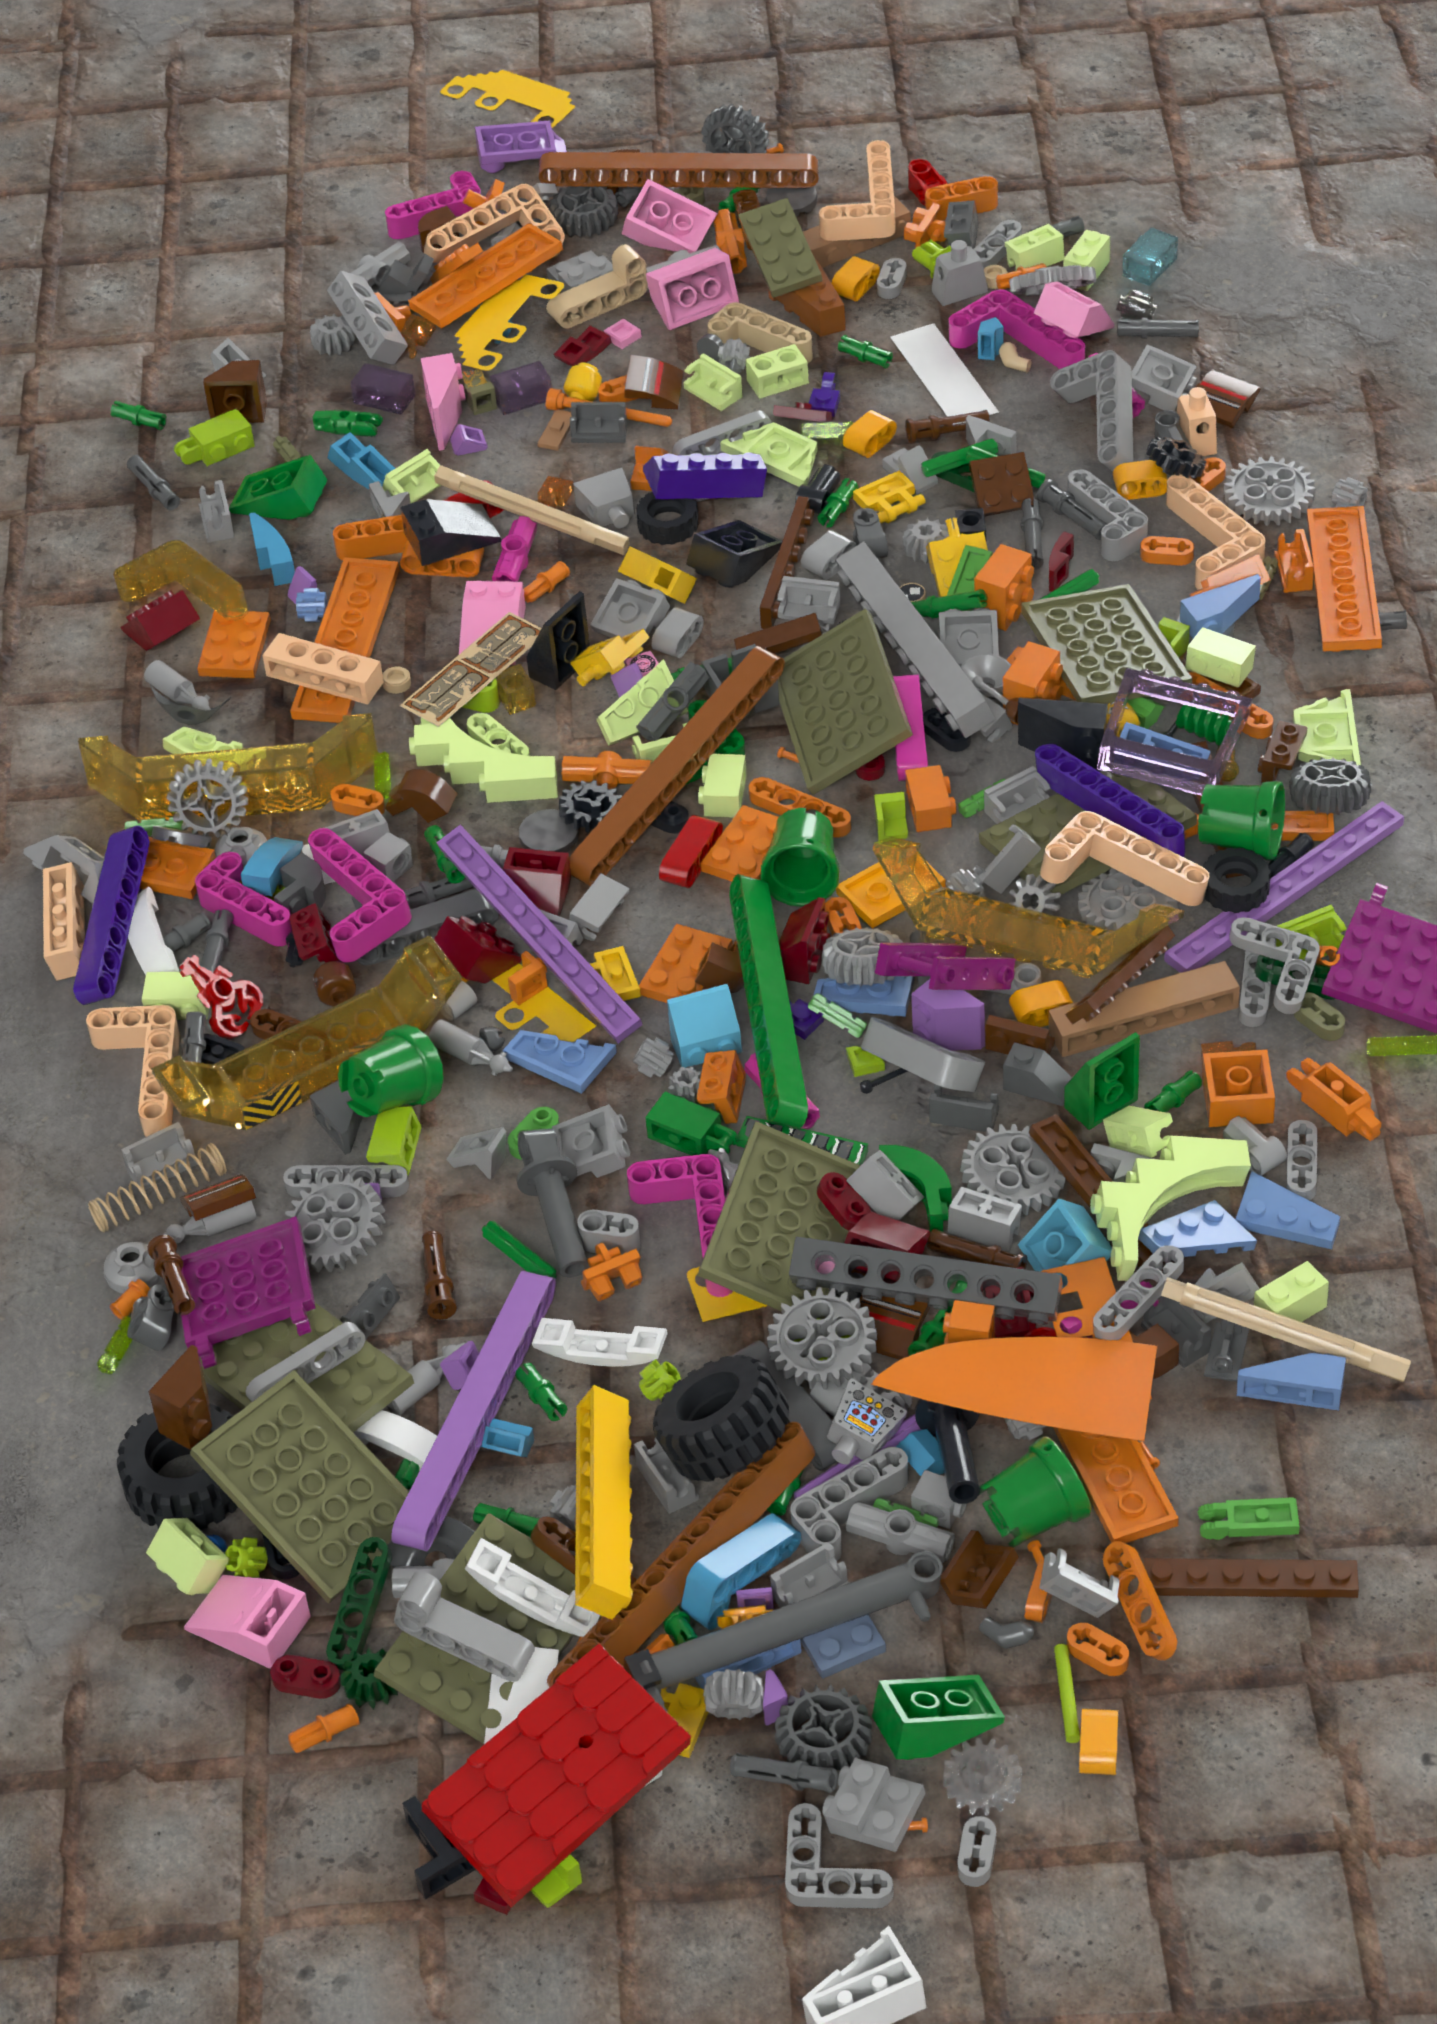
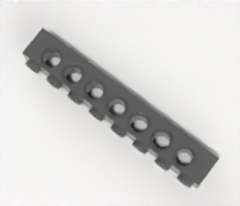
M797 1236L795 1237L789 1277L792 1283H796V1287L803 1290L814 1291L816 1287L829 1288L830 1292L832 1288H835L837 1295H842L845 1291L849 1295L850 1291L862 1293V1297L870 1300H881L882 1296L895 1298V1302L904 1305H914L915 1301L928 1303V1307L938 1310H947L948 1306L953 1307L954 1300L994 1305L995 1317L1013 1320L1015 1316L1027 1317L1029 1322L1046 1325L1048 1321L1057 1322L1063 1285L1060 1274ZM830 1261L835 1264L834 1269L828 1274L818 1272V1268L823 1262ZM864 1266L868 1269L867 1274L861 1279L851 1277V1272L855 1267ZM890 1271H897L901 1274L900 1279L893 1284L885 1283L883 1281L884 1276ZM922 1276H931L934 1278V1282L929 1288L922 1289L916 1286L918 1279ZM961 1280L967 1283V1287L962 1293L956 1294L949 1290L951 1284L955 1281ZM990 1285H995L1001 1290L995 1298H986L982 1295L984 1289ZM1023 1290H1029L1034 1296L1030 1302L1020 1303L1016 1300L1017 1294Z

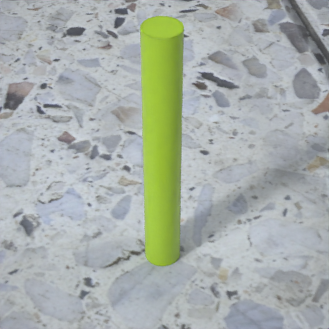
M1058 1644L1054 1647L1065 1737L1068 1743H1077L1080 1741V1732L1069 1650L1066 1644Z

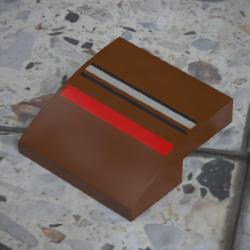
M630 355L625 384V397L651 399V408L678 410L684 371L657 359Z
M1211 370L1196 386L1206 391V395L1216 415V422L1234 428L1243 411H1249L1260 392V387L1214 370Z
M243 1174L181 1196L180 1200L190 1217L193 1216L195 1221L253 1200L256 1198V1195L248 1179Z
M861 1295L859 1299L860 1307L867 1306L869 1317H873L875 1322L874 1329L877 1331L875 1353L898 1360L908 1357V1347L912 1342L918 1340L919 1329L930 1310L928 1303L915 1301L914 1305H904L895 1302V1298L882 1296L881 1300H870Z

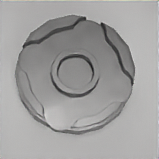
M814 186L811 188H769L766 194V204L788 197L796 217L801 212L805 211V214L811 212L817 204V191Z
M540 810L530 814L523 820L519 827V840L524 849L568 853L571 850V846L574 843L576 845L578 841V830L574 829V823L565 824V818L559 816L560 810Z
M153 826L152 837L157 840H169L170 842L200 848H209L211 846V836Z

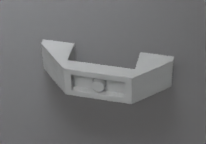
M54 835L24 849L23 854L33 860L32 864L42 870L62 865L65 861L79 865V870L89 875L81 895L91 902L90 906L93 907L104 856L72 836Z

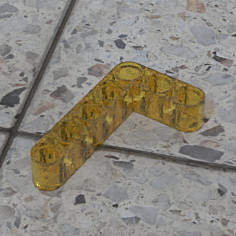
M181 540L168 541L118 567L113 572L119 596L125 602L136 601L175 580L228 620H239L245 617L249 611L242 585Z

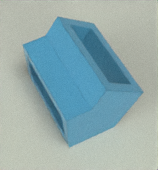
M997 317L982 321L978 330V359L995 361V357L999 355V349L1004 343L1003 325Z
M493 1418L490 1425L485 1428L481 1447L527 1457L534 1442L533 1428Z
M927 1429L911 1432L896 1446L906 1452L909 1464L920 1476H922L924 1470L936 1474H944L938 1441Z

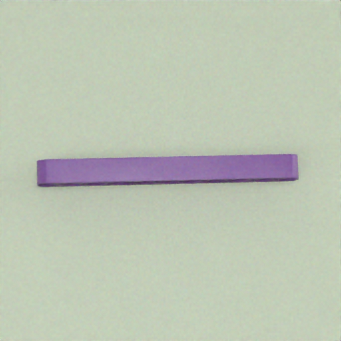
M526 1271L520 1272L395 1519L391 1535L392 1543L423 1551L430 1549L482 1444L485 1428L495 1418L515 1377L516 1370L520 1367L534 1339L540 1321L545 1317L551 1305L556 1288L555 1278Z

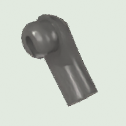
M988 1616L979 1626L980 1632L1002 1648L1023 1645L1034 1636L1033 1626L1026 1621H1018L1002 1626Z

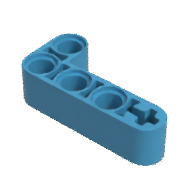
M769 1514L698 1560L687 1575L681 1603L682 1611L686 1612L708 1630L715 1629L718 1626L717 1616L724 1615L723 1610L729 1608L731 1595L790 1557L801 1542V1532L776 1514Z

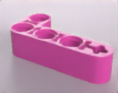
M457 171L450 176V190L389 206L385 210L389 237L404 239L418 235L419 220L425 214L445 206L451 210L456 218L474 209L462 203L468 189L481 194V190L473 175L468 171Z
M919 675L893 676L913 736L895 746L898 781H905V770L928 767Z
M225 852L220 854L196 876L195 884L200 905L204 909L215 913L217 910H220L222 913V909L228 910L234 917L232 924L273 946L287 945L286 937L292 928L289 920V910L242 885L241 873L244 868L241 856L238 853Z

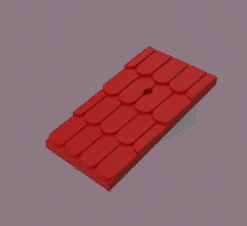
M598 1644L556 1678L555 1683L521 1710L515 1720L468 1757L467 1762L432 1790L428 1798L422 1802V1811L512 1908L635 1794L649 1783L661 1777L662 1770L690 1745L691 1735L682 1726H679L678 1722Z

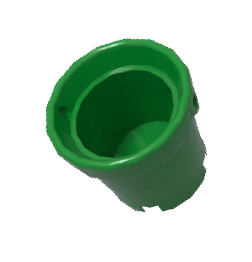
M1280 781L1263 782L1261 785L1206 784L1200 803L1204 804L1203 813L1199 814L1198 818L1199 841L1202 844L1225 848L1233 847V849H1238L1239 847L1245 850H1252L1264 857L1265 860H1274L1280 848L1284 827L1285 789L1283 783ZM1278 824V829L1273 830L1272 825Z
M796 808L788 810L779 816L770 848L763 857L760 879L768 882L770 895L775 900L789 906L803 907L819 897L826 900L832 896L839 885L840 869L834 854V829L830 820L823 813L816 811L814 815L806 813V808Z
M404 1024L387 1030L378 1042L341 1063L338 1072L339 1087L341 1093L348 1090L352 1100L346 1103L358 1115L367 1118L407 1104L411 1106L425 1105L439 1095L444 1080L443 1065L438 1051L430 1038L417 1027Z
M1049 1437L1039 1438L1029 1446L1027 1454L979 1486L980 1494L986 1491L990 1499L982 1504L1002 1538L1008 1534L1015 1538L1008 1543L1010 1547H1016L1026 1540L1067 1521L1075 1523L1089 1517L1091 1514L1090 1501L1081 1480L1065 1454Z

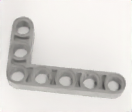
M1107 350L1056 371L1050 379V387L1066 402L1075 403L1096 394L1098 460L1111 472L1122 463L1133 462L1131 366L1115 351Z

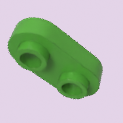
M538 1107L532 1110L508 1136L510 1154L517 1159H521L518 1151L519 1132L552 1128V1126L559 1124L557 1112L549 1107Z

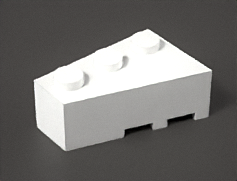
M889 1926L880 1933L881 1938L867 1950L862 1948L854 1954L855 1960L841 1972L836 1969L802 1998L807 2024H892L926 2008L922 1979Z

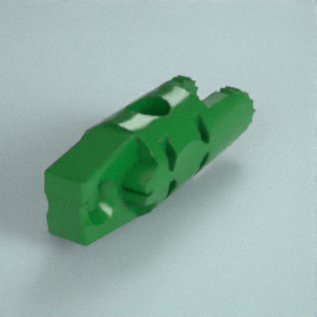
M345 410L315 411L312 417L315 430L339 435H347L351 432L354 436L374 437L378 432L376 427L380 426L383 422L382 415L377 413Z

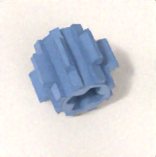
M304 588V592L297 593L298 618H304L305 622H320V618H323L328 605L326 592H319L317 588Z

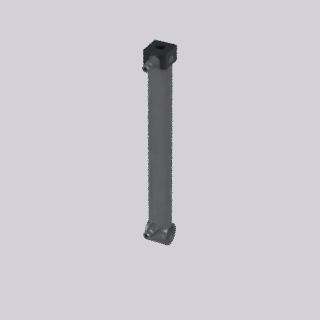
M927 1551L917 1552L904 1564L653 1654H650L649 1650L646 1649L624 1657V1669L665 1709V1703L661 1696V1689L898 1603L909 1600L920 1620L923 1622L928 1621L931 1615L924 1599H930L938 1592L943 1566L941 1560L935 1554ZM918 1573H926V1574H928L930 1577H928V1578H923V1577L918 1576L917 1574H918Z

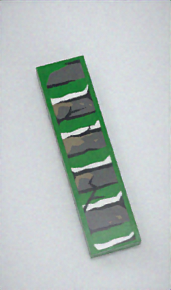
M746 1116L738 1133L739 1141L736 1143L738 1147L745 1148L755 1121L860 1166L863 1164L868 1153L867 1143L803 1128L797 1129L751 1116Z

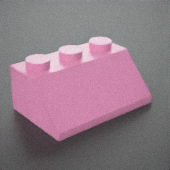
M717 248L707 250L645 274L651 299L669 330L717 313L729 303H739L729 255Z

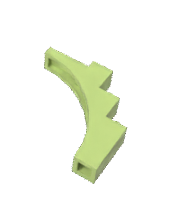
M421 718V725H414V737H409L410 755L416 756L417 766L444 765L445 773H450L452 784L479 783L480 791H486L487 803L558 798L555 756H527L491 748L471 738L458 728L451 718H448L439 727Z
M1170 1136L1167 1147L1161 1150L1160 1160L1136 1158L1132 1171H1128L1126 1174L1125 1182L1101 1181L1097 1194H1093L1091 1197L1090 1208L1091 1213L1096 1214L1097 1228H1107V1239L1112 1241L1113 1247L1110 1260L1111 1266L1116 1267L1118 1281H1128L1133 1275L1138 1263V1237L1140 1230L1157 1210L1174 1199L1194 1191L1214 1187L1244 1185L1251 1167L1246 1140Z

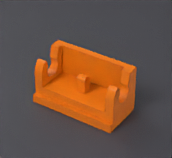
M1297 529L1295 531V539L1291 543H1285L1284 533L1278 537L1277 551H1274V556L1278 560V572L1284 593L1312 590L1314 565L1304 529Z

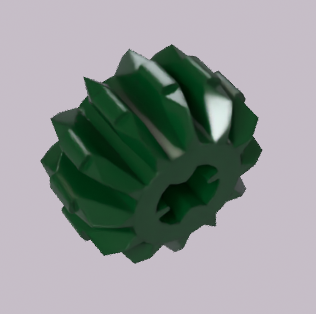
M368 1646L366 1654L361 1655L354 1651L353 1660L344 1661V1672L340 1676L341 1684L344 1686L345 1696L348 1700L355 1699V1703L359 1708L369 1702L370 1707L374 1710L377 1701L381 1700L388 1705L389 1695H398L397 1690L374 1677L376 1667L387 1654L383 1648L377 1653H373V1650Z

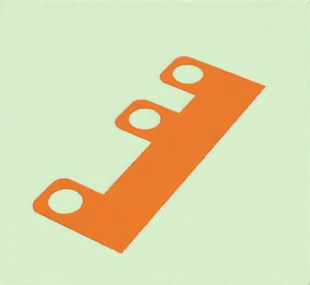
M1105 1257L1041 1271L1065 1275L1068 1283L1062 1288L1061 1295L1078 1291L1083 1307L1077 1310L1058 1313L1057 1322L1052 1321L1057 1337L1081 1338L1092 1335L1093 1338H1096L1093 1333V1318L1116 1293ZM1066 1317H1076L1082 1322V1327L1078 1332L1068 1334L1061 1330L1060 1323ZM1128 1330L1118 1341L1133 1342L1130 1331Z

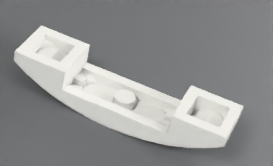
M149 886L137 895L128 934L129 942L145 975L146 972H179L173 951L164 943L155 916V912L159 908L153 890Z
M542 1318L532 1345L533 1348L544 1353L577 1363L609 1367L633 1366L658 1359L667 1336V1329L635 1326L632 1334L575 1329L573 1320Z
M383 1410L354 1432L364 1445L372 1442L405 1459L413 1461L419 1465V1471L437 1438L435 1434L422 1426Z
M480 1538L465 1570L496 1597L533 1619L576 1636L584 1637L597 1623L600 1617L599 1614L575 1605V1590L570 1595L564 1593L509 1561L512 1556L511 1554Z

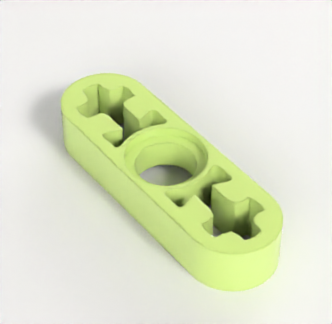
M476 713L468 718V735L471 738L491 748L530 756L527 745L489 714ZM496 739L505 740L504 743L499 745L491 743L493 740Z

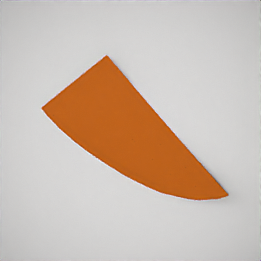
M1011 1337L943 1344L903 1358L878 1374L871 1385L977 1413L1077 1432L1144 1441L1157 1346L1080 1337Z

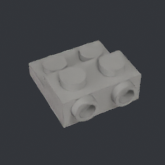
M590 250L546 268V272L550 280L564 283L565 286L561 292H565L613 271V264L604 255L598 257Z
M1147 344L1132 370V387L1151 395L1149 404L1162 410L1175 411L1178 398L1182 395H1188L1185 394V391L1189 393L1194 388L1197 378L1193 377L1197 366Z
M616 578L592 620L590 627L593 631L611 638L617 635L623 637L641 629H644L649 635L652 628L657 629L661 624L670 605L666 595L660 590L654 588L648 590L642 588L640 584L633 580H627L626 582Z
M978 608L974 611L949 609L945 612H939L940 641L960 667L967 659L975 655L994 654L999 656L997 610Z
M609 1104L552 1126L556 1134L560 1156L574 1161L577 1167V1176L592 1171L596 1178L626 1167L625 1158L630 1156V1150L626 1140L622 1138V1134L627 1132V1125L621 1114L617 1115Z
M854 1758L850 1767L844 1766L841 1769L838 1777L839 1789L835 1796L828 1795L825 1799L823 1816H825L829 1832L896 1852L926 1792L922 1784L891 1776L887 1766Z

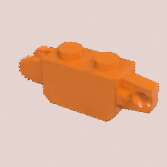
M1307 1057L1301 1061V1068L1305 1074L1296 1068H1291L1287 1071V1080L1301 1093V1100L1346 1137L1354 1131L1369 1141L1374 1140L1380 1135L1381 1122L1375 1117V1112L1371 1109V1097L1368 1092L1334 1064L1328 1062L1320 1066L1313 1059Z

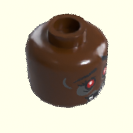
M331 961L324 963L313 975V984L317 996L327 1006L335 1007L346 1004L356 993V983L349 966L343 962Z

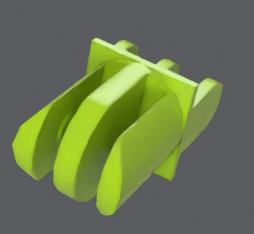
M930 239L920 247H916L912 252V256L918 263L930 270V277L933 278L936 258L941 254L951 252V246L943 248Z

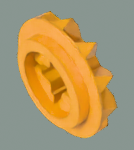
M755 1605L723 1610L724 1615L717 1616L718 1626L725 1628L773 1611V1609H766L765 1605Z

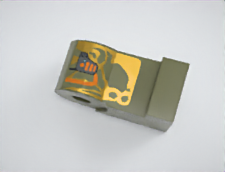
M477 368L463 371V379H459V383L463 384L465 399L473 414L477 415L497 409L495 388L491 382L486 380L483 371ZM479 399H485L488 401L484 405L476 404V401Z

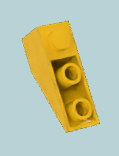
M631 546L618 569V572L646 586L660 590L665 595L683 604L686 603L697 578Z

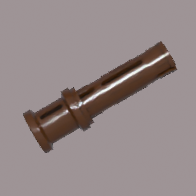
M987 410L942 418L929 415L927 419L914 421L911 418L906 419L907 439L909 443H915L917 439L929 437L932 440L938 439L941 434L966 430L965 421L968 415L990 422Z
M937 1229L931 1231L927 1241L929 1242L927 1244L928 1249L965 1261L1011 1268L1023 1267L1026 1270L1027 1255L1022 1253L1015 1255L1003 1251L1001 1246L998 1245L982 1246Z
M428 1231L422 1236L428 1279L424 1285L425 1294L429 1297L427 1311L430 1317L442 1320L450 1318L456 1313V1301L452 1298L454 1285L451 1278L447 1276L443 1236L438 1231Z
M159 1235L149 1242L147 1246L148 1254L155 1260V1272L164 1279L175 1312L177 1314L180 1312V1315H187L194 1310L195 1302L182 1273L183 1259L176 1253L177 1244L174 1238L169 1235Z

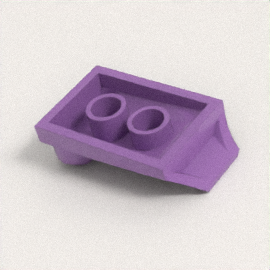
M550 121L475 127L480 166L489 173L499 172L505 167V163L540 159L547 152H567L564 140L552 130Z

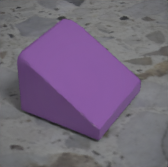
M461 424L457 425L450 438L455 455L483 451L488 447L481 429Z
M301 566L296 568L288 590V597L295 604L298 592H304V588H317L316 579Z
M636 662L611 675V680L619 698L643 678Z
M468 1341L440 1363L453 1390L462 1388L479 1355L473 1341Z
M772 1587L736 1591L738 1608L765 1605L766 1609H773Z
M771 1669L766 1671L763 1700L765 1725L774 1723L776 1717H780L781 1705L788 1706V1694L775 1672Z

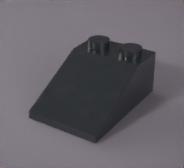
M425 499L400 507L404 534L422 566L501 542V537L482 504Z
M741 520L733 521L695 533L686 565L694 568L697 574L710 576L718 580L720 585L732 588L747 582L780 550L782 540Z
M579 591L543 625L526 656L529 678L554 690H557L576 672L570 662L590 646L584 593Z
M1018 698V745L1035 752L1039 746L1054 744L1095 770L1102 771L1104 770L1107 750L1108 704Z

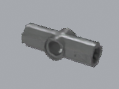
M689 662L636 726L645 739L648 741L660 739L709 680L710 677L707 675L706 670L699 664ZM667 698L676 699L679 707L671 706Z

